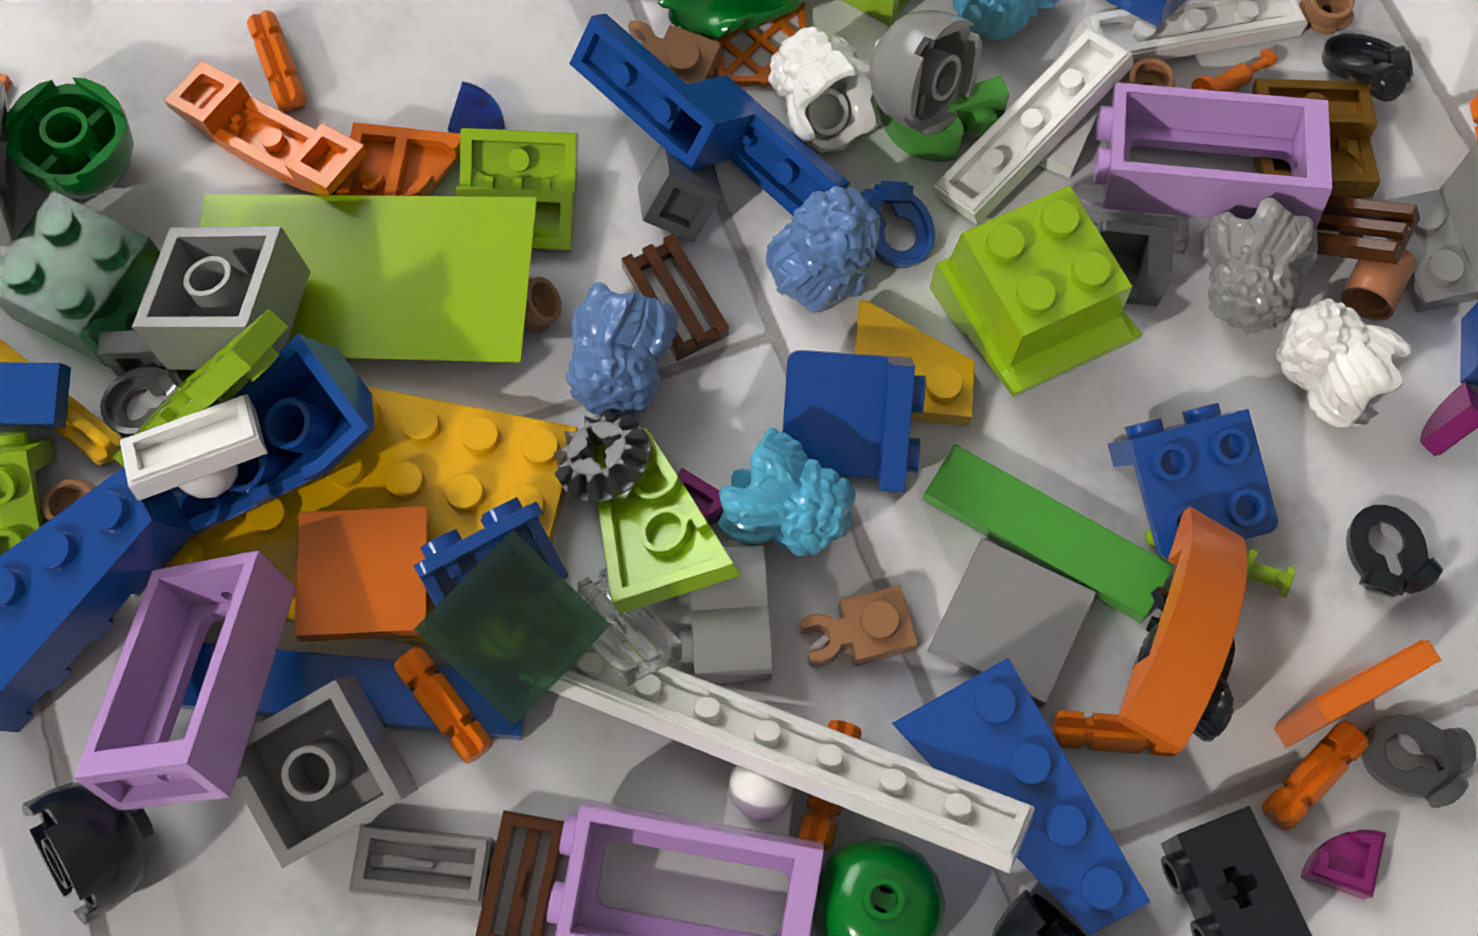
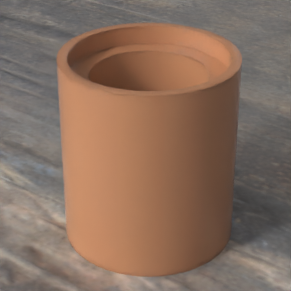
M1405 249L1397 265L1358 259L1341 294L1342 302L1346 307L1355 309L1359 316L1371 320L1390 318L1394 314L1416 267L1415 258Z

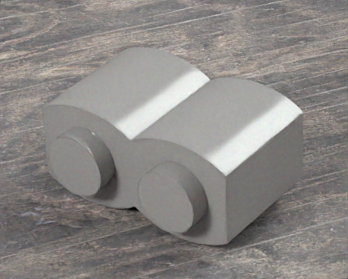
M764 545L724 548L742 576L677 596L678 607L691 606L692 629H679L681 668L694 667L695 677L713 684L772 680L773 663Z

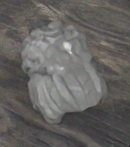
M1266 197L1259 203L1254 216L1249 219L1238 218L1230 212H1223L1210 219L1209 226L1204 229L1205 237L1202 240L1204 250L1202 254L1208 260L1209 266L1212 267L1209 274L1211 284L1208 288V299L1211 301L1209 310L1213 312L1216 318L1224 320L1229 326L1241 328L1246 334L1256 333L1264 328L1268 330L1277 328V324L1287 321V317L1298 307V297L1302 288L1301 278L1312 269L1314 261L1317 259L1318 234L1314 228L1315 223L1309 216L1294 215L1274 198Z

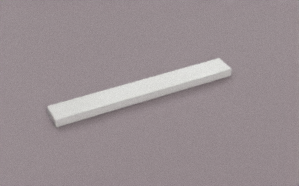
M551 621L517 663L519 679L1007 873L1011 872L1032 821L1034 806Z

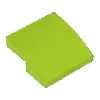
M461 128L460 187H455V196L537 197L532 249L572 250L579 134Z

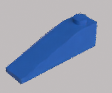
M297 334L278 352L280 355L256 380L253 382L249 380L231 398L234 399L248 394L256 409L267 454L240 463L238 466V476L231 488L218 497L200 499L186 494L179 487L170 489L194 532L191 537L329 473L375 430L372 393L337 348Z

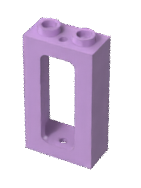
M1115 82L1110 106L1100 105L1095 138L1099 141H1105V149L1098 148L1093 183L1103 184V209L1211 219L1223 212H1230L1238 218L1249 219L1254 216L1259 203L1268 197L1277 200L1294 215L1309 216L1315 223L1314 228H1317L1332 191L1328 100ZM1133 147H1149L1282 159L1290 165L1291 176L1129 162L1130 149Z
M243 552L238 555L200 562H189L152 571L73 778L116 810L122 811L230 798L296 587L261 552ZM225 620L185 738L183 740L169 741L206 633L214 623Z
M589 799L579 805L578 815L568 813L565 818L559 853L570 856L565 883L555 881L547 912V922L557 924L555 936H764L604 905L598 898V888L607 845L613 841L781 871L787 876L789 885L782 926L779 932L772 936H810L824 853L823 842Z

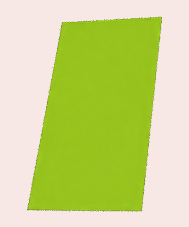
M204 194L199 227L281 226L311 271L287 344L297 334H301L337 348L345 359L521 363L537 197Z

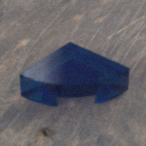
M462 81L447 128L448 133L461 134V128L506 130L502 111L494 98L482 88Z

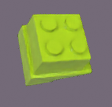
M1070 185L961 233L951 257L936 263L929 287L962 335H967L1013 398L1137 341L1143 335L1124 311V306L1133 286Z

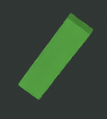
M956 444L951 448L922 499L1029 561L1097 592L1095 598L1139 623H1142L1147 617L1155 602L1151 592L1157 587H1163L1174 567L1170 563Z

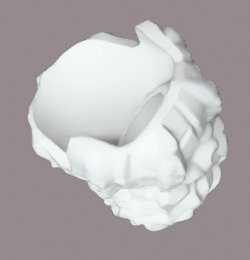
M804 27L793 36L785 39L779 51L771 57V74L768 77V81L772 85L773 90L777 91V97L781 101V107L787 112L790 127L793 129L794 134L816 153L843 151L857 136L871 132L880 125L881 116L871 89V64L861 58H857L856 48L848 45L844 38L836 37L828 31H822L815 27Z
M1332 299L1315 301L1307 308H1296L1291 313L1290 321L1283 328V338L1280 346L1277 348L1276 357L1282 363L1281 370L1287 380L1298 384L1302 389L1308 390L1309 407L1322 422L1338 428H1348L1353 426L1361 427L1370 422L1364 413L1370 399L1378 394L1397 391L1402 386V375L1398 369L1407 362L1409 356L1413 354L1414 348L1401 336L1388 328L1365 325L1355 309L1345 307L1344 303H1335Z

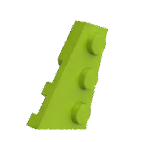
M270 309L266 310L188 376L135 434L218 405L221 402L229 401L249 380L251 382L256 380L277 359L280 354L272 345L285 332L288 326ZM120 449L113 458L125 467L122 449Z
M647 427L644 430L650 440L651 455L644 474L632 488L622 495L608 501L598 502L611 603L621 614L742 576ZM599 444L594 449V461L599 463L604 469L607 467L604 461L607 458L605 455L607 447L604 444Z

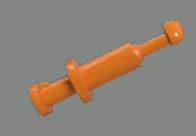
M1265 48L1260 51L1261 59L1250 65L1239 63L1214 78L1202 75L1192 82L1191 89L1234 92L1249 84L1254 73L1263 68L1273 66L1277 62L1278 57L1274 51Z

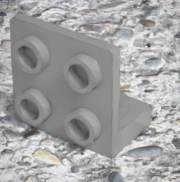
M1476 143L1439 190L1385 200V202L1417 205L1420 220L1405 248L1413 255L1416 261V267L1406 286L1416 312L1478 300V143Z

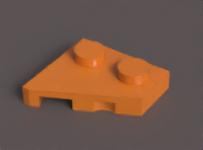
M353 122L349 138L363 144L368 153L338 186L337 195L430 196L460 159L461 134Z

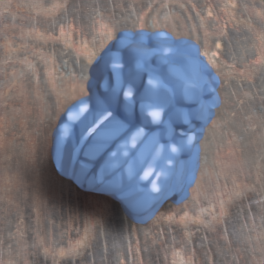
M833 186L830 191L812 192L809 198L804 201V204L794 211L792 222L786 224L784 229L775 235L767 246L766 265L777 286L776 291L781 295L786 294L790 298L797 300L809 312L820 313L841 300L851 296L853 298L862 295L863 290L868 285L870 263L876 258L875 250L879 241L881 216L869 206L867 200L855 188L849 187L845 189Z
M595 282L589 288L583 304H580L573 313L575 318L571 323L574 350L572 352V360L569 362L566 381L571 387V396L590 413L603 416L609 409L620 417L630 413L635 418L639 416V412L646 411L648 405L656 399L659 387L657 383L661 379L660 374L657 373L659 358L673 344V339L677 334L678 317L671 306L665 302L663 306L656 298L645 297L637 292L615 293L604 283Z

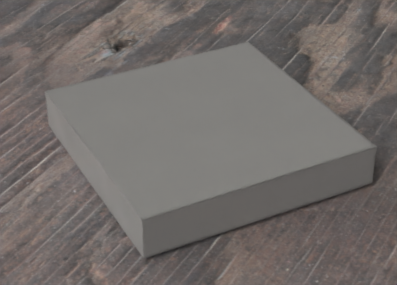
M981 538L927 652L974 675H978L1009 658L1035 704L1043 708L1050 697L1097 592Z

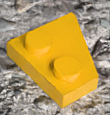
M859 300L854 353L911 357L915 365V375L925 376L926 378L923 413H911V420L969 426L972 418L975 361L873 303Z

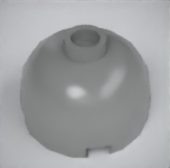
M921 10L906 14L893 23L878 38L870 54V80L875 100L885 114L906 128L923 135L938 134L952 124L958 114L946 111L957 100L959 94L969 98L975 86L981 65L982 42L979 34L970 31L969 27L974 25L970 20L949 12Z

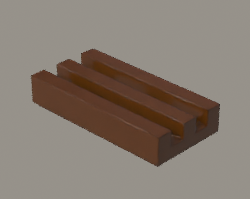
M1329 196L1319 224L1315 229L1339 232V234L1317 232V254L1397 265L1420 220L1417 205ZM1363 235H1365V236H1374V237H1382V238H1390V239H1393V240H1392V241H1387V240L1363 238Z
M674 234L663 238V244L656 248L653 244L642 248V254L635 258L632 253L621 258L622 268L636 292L645 297L658 299L642 272L651 267L692 338L683 342L676 330V337L673 339V344L669 347L676 361L729 336L728 324ZM670 259L711 329L703 330L664 264V260Z
M503 810L475 936H502L493 934L516 827L527 829L504 936H520L542 832L552 835L530 936H547L549 923L547 922L549 900L555 881L559 880L564 856L559 853L565 821Z

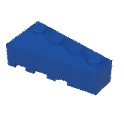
M122 467L0 556V731L19 732L34 715L30 709L47 690L55 691L72 672L68 667L91 640H101L115 624L112 617L131 595L139 596L145 590L152 571L164 568L194 534L170 489L138 501L128 486L125 467Z
M1009 658L892 723L933 768L1035 807L1031 824L1017 858L1089 935L1151 902Z

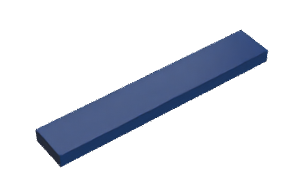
M202 644L180 709H195L216 644ZM277 649L256 716L271 717L335 679L355 674L385 728L441 733L412 693L415 689L409 690L395 672L394 663L397 660ZM435 664L438 668L435 673L441 672L474 715L471 719L472 722L478 720L490 738L523 739L530 683L519 679L517 671Z

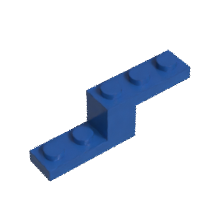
M606 13L591 16L569 64L689 171L730 160L792 216H794V211L800 208L814 191H830L833 186L847 189L850 182L727 75L686 84Z

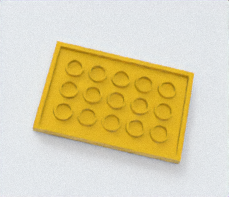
M367 387L372 393L375 430L338 465L321 477L191 537L164 568L183 565L189 562H200L238 555L243 552L259 551L296 587L299 512L427 506L430 512V541L454 529H457L461 538L464 539L484 528L480 521L483 514L515 497H518L523 508L537 501L543 512L539 521L549 540L553 543L565 495V489L555 476L558 464L554 452L565 447V432H577L578 427ZM296 590L286 620L295 621ZM540 592L455 638L451 637L430 597V635L384 637L380 639L518 666V661L525 654Z

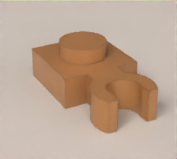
M636 20L629 22L628 29L631 36L637 40L644 41L643 46L686 84L712 79L723 55L720 42L669 25L664 38H660L654 35L652 28L648 24Z
M901 585L841 599L838 606L841 614L839 619L834 620L825 614H812L803 618L799 625L801 635L818 631L825 634L829 640V644L825 648L809 652V665L815 667L830 664L836 659L840 651L851 649L856 666L913 652L918 647V641Z

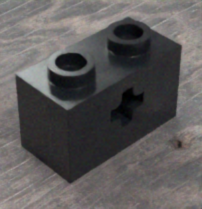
M1250 805L1179 833L1161 843L1165 856L1161 857L1164 875L1170 887L1177 895L1184 894L1195 918L1190 923L1193 936H1312ZM1233 882L1237 887L1238 894L1231 899L1223 901L1217 887Z

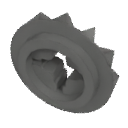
M608 409L601 419L598 420L584 415V427L577 432H565V447L554 452L558 464L555 476L565 491L578 500L595 503L614 499L632 488L644 474L651 455L649 437L644 428L630 413L620 417ZM599 444H604L607 447L605 450L607 458L604 459L607 467L604 469L599 463L594 461V449Z

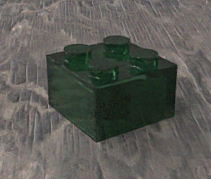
M52 190L0 259V307L12 319L108 367L97 354L100 332L132 330L133 322L160 251L151 238Z
M511 530L414 630L514 726L610 627V624L528 544Z

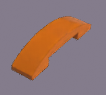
M200 61L164 100L167 106L182 119L233 155L286 184L310 193L331 195L368 153L363 144L322 123L315 130L251 97L241 81L203 61Z
M1191 506L1183 511L1168 561L1177 567L1150 654L1134 665L1117 719L1121 724L1173 754L1183 751L1218 682L1237 629L1248 572L1247 547L1244 538Z

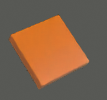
M414 506L299 512L295 637L299 642L430 635V595L413 566L425 559L420 547L430 542V512L428 507Z
M1421 639L1314 698L1276 723L1277 727L1274 730L1284 746L1288 748L1393 690L1440 662L1441 658L1429 640L1424 642Z

